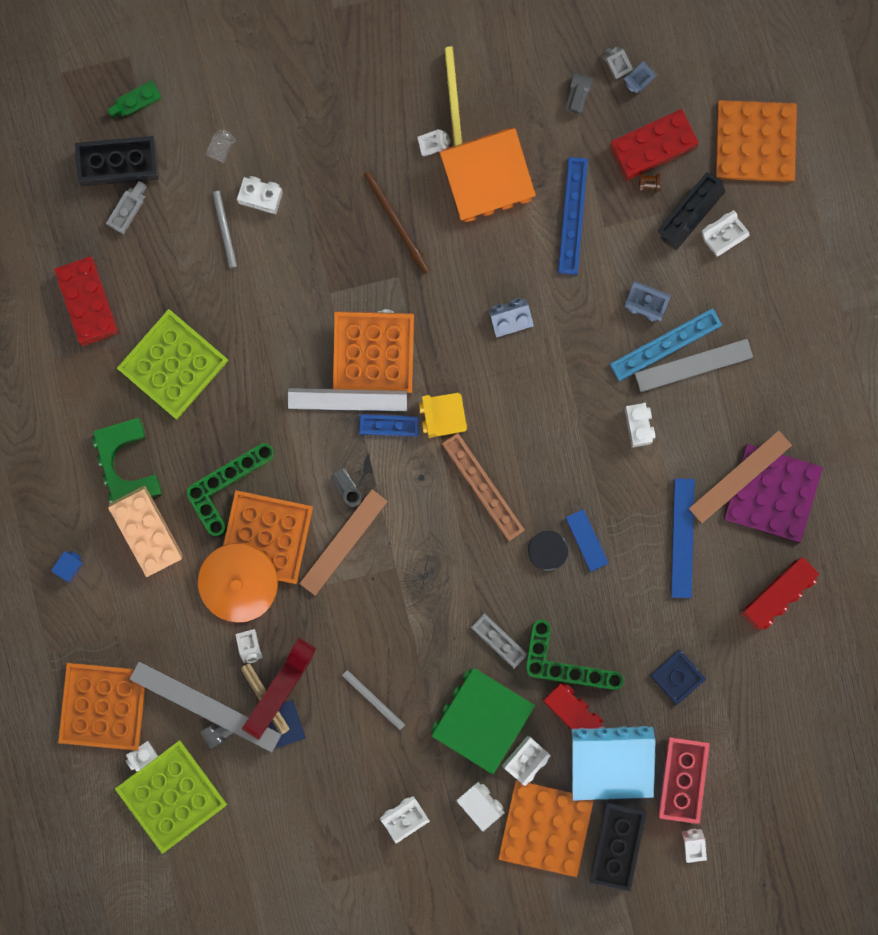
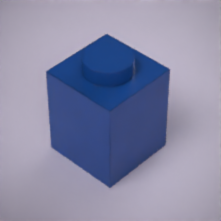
M71 550L70 553L64 551L51 571L71 583L84 562L80 561L81 556Z

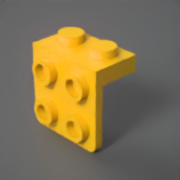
M460 393L430 397V395L422 396L419 408L420 413L425 414L426 421H422L424 433H428V438L461 433L467 430Z

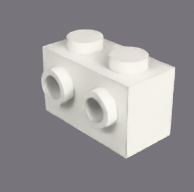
M253 176L249 178L244 177L237 198L238 203L276 214L283 193L282 188H279L280 185L273 182H268V184L262 183L259 178Z
M646 403L626 406L624 411L631 448L651 444L655 438L654 427H650L649 419H652L650 407H646Z
M478 782L462 795L457 802L478 827L484 831L505 812L502 810L503 806L496 799L493 800L489 795L490 791L488 788Z

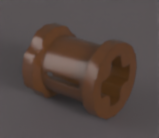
M640 173L639 191L653 189L659 192L660 174L647 176Z

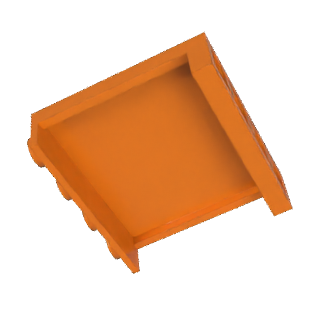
M514 127L438 151L445 168L460 220L469 222L475 220L476 215L483 214L487 216L495 213V209L501 207L502 210L513 207V203L519 201L521 204L532 201L531 197L536 196Z

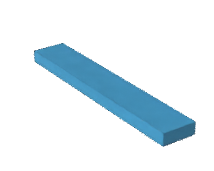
M712 308L609 365L618 382L721 327L722 323Z

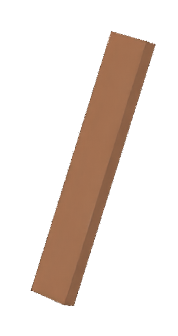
M780 431L776 432L693 504L689 510L703 524L785 453L792 444Z
M459 433L443 442L442 446L508 542L524 532L525 529Z
M372 489L299 584L316 596L388 501Z

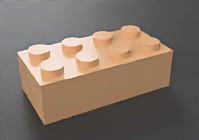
M145 485L109 504L108 508L146 577L182 559L183 554Z

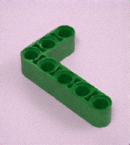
M263 443L188 487V499L212 536L220 537L224 535L226 525L210 497L271 462L275 453L269 444ZM264 448L270 450V455L267 458L260 457V451ZM247 458L253 460V465L250 468L243 467V461ZM230 468L236 470V475L233 478L226 477V471ZM213 478L218 479L219 485L211 489L209 481ZM196 488L201 489V496L197 499L192 498V491ZM206 505L211 506L212 509L211 514L208 516L202 515V508ZM216 522L222 525V529L218 533H214L211 529L212 525Z
M538 620L533 624L526 663V672L529 676L610 690H617L623 686L624 678L618 672L546 661L551 630L550 624L545 620ZM543 623L546 625L547 631L545 634H538L536 632L537 624ZM535 643L543 645L544 650L541 654L533 652V645ZM532 663L540 665L541 670L538 674L530 672V665ZM552 666L560 668V675L558 677L550 675L549 670ZM572 669H577L580 672L578 680L570 678L569 673ZM592 672H597L600 676V680L596 684L591 683L589 680V675ZM612 675H616L619 678V684L615 687L609 683V678Z

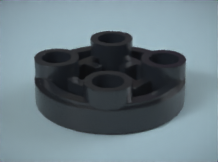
M543 531L535 535L531 540L528 548L529 558L537 568L544 571H552L558 569L566 561L568 545L560 534L554 531Z

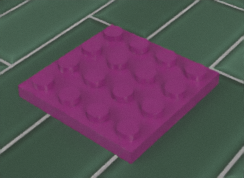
M746 444L741 463L759 447ZM781 455L729 500L724 520L801 543L823 467Z

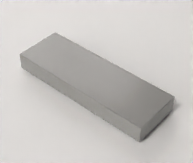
M485 613L471 627L514 669L528 655Z

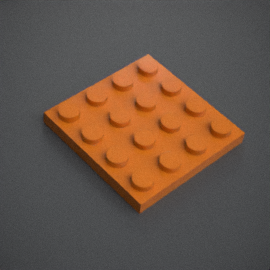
M719 100L717 112L716 178L794 182L797 103Z
M335 311L333 389L407 391V393H412L414 313Z
M235 490L224 545L229 543H246L259 548L273 562L277 571L278 581L297 585L313 506Z
M67 663L58 743L138 751L146 688L130 680L135 669Z
M516 780L498 859L577 877L594 799L573 800L571 792L527 783L524 786Z

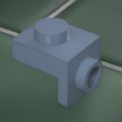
M643 61L630 75L624 78L626 81L625 85L631 92H641L657 74Z

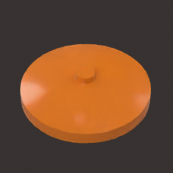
M229 543L215 549L205 559L199 571L198 589L206 607L217 617L230 622H247L261 616L273 603L278 590V575L271 559L259 548L246 543Z

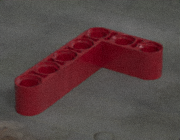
M298 638L285 664L242 727L243 731L260 740L307 669L316 651V647L302 638Z

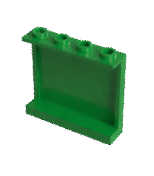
M473 668L471 671L468 669L462 678L465 681L461 688L457 686L452 694L453 702L451 705L447 703L441 714L444 715L440 722L436 720L430 731L434 732L432 737L491 774H494L535 705L479 670Z

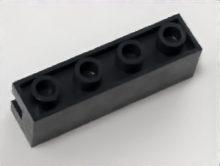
M706 172L657 230L659 235H661V241L677 251L725 193L723 182Z

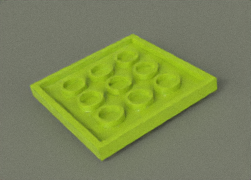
M168 309L117 369L178 420L229 360Z
M181 740L115 788L162 854L228 805Z

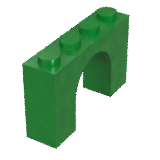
M140 418L93 431L94 437L91 438L94 448H98L100 454L97 456L99 466L104 468L105 474L102 477L105 486H109L110 489L108 494L110 503L144 485L152 498L163 495L157 475L134 481H126L121 479L114 469V457L121 447L147 439Z

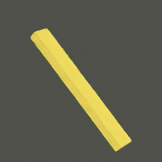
M453 46L445 48V59L455 146L462 143Z

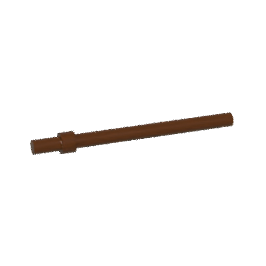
M371 171L364 174L365 178L411 252L412 260L417 262L423 274L429 272L430 269L423 259V253L415 246Z

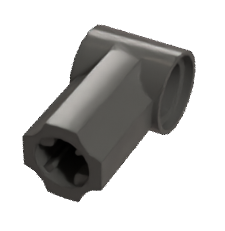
M574 73L565 110L574 114L582 113L586 96L589 95L593 82L592 77Z
M343 468L330 476L344 502L351 508L360 506L363 497L346 469ZM351 493L358 495V499L354 503L348 502V496Z
M214 723L201 731L200 734L211 750L224 742L225 738L233 734V732Z

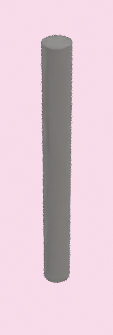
M215 191L212 194L229 268H235L237 263L220 191Z
M348 670L342 675L399 730L405 726L392 711Z

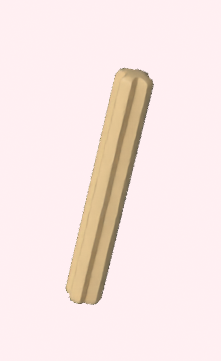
M246 664L241 668V671L260 701L266 689L252 666ZM278 711L272 722L278 732L284 734L289 730V727Z

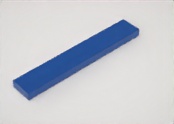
M568 157L558 273L578 274L588 165L587 158Z
M674 479L671 598H692L694 515L689 508L694 504L695 479Z

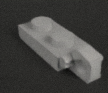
M138 181L134 189L129 188L128 191H125L106 225L124 235L144 202L145 196L143 193L147 186Z

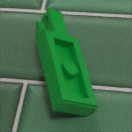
M153 80L119 97L114 101L115 105L107 110L112 119L119 115L129 117L161 100L162 97Z

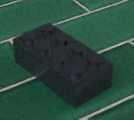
M154 136L75 143L77 178L81 187L159 180L157 144Z
M605 802L589 878L590 883L631 891L647 811Z

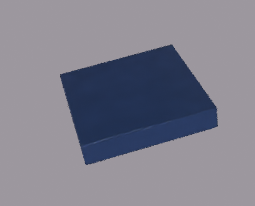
M680 649L650 675L676 706L706 680Z
M294 700L283 703L279 712L288 725L289 730L281 735L275 748L306 738ZM271 722L268 728L278 732L273 722Z

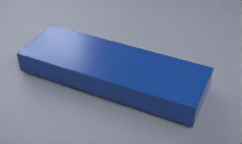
M360 414L359 435L418 437L419 416Z
M584 509L566 517V521L590 572L609 564Z

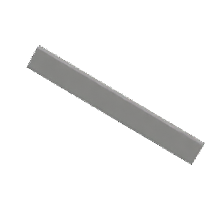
M138 662L130 677V680L272 753L282 735L267 728L260 740H257L242 730L249 717L141 662Z

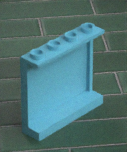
M653 727L572 729L573 800L654 797L655 736Z

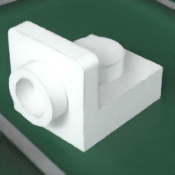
M435 130L417 137L422 156L449 148L451 143L449 135L446 131Z
M255 629L236 634L238 649L243 663H254L263 658Z
M149 741L139 746L138 751L133 750L126 754L128 758L126 762L131 770L135 769L138 772L157 758L158 755Z
M690 829L683 831L682 837L684 840L686 862L707 860L705 838L702 830Z

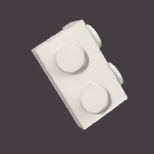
M734 210L723 215L721 219L707 225L702 230L704 242L717 257L750 236L749 231L739 221Z
M527 736L503 763L502 767L525 786L533 780L537 771L546 765L551 755Z
M414 796L404 799L399 806L386 811L380 818L396 844L430 822Z

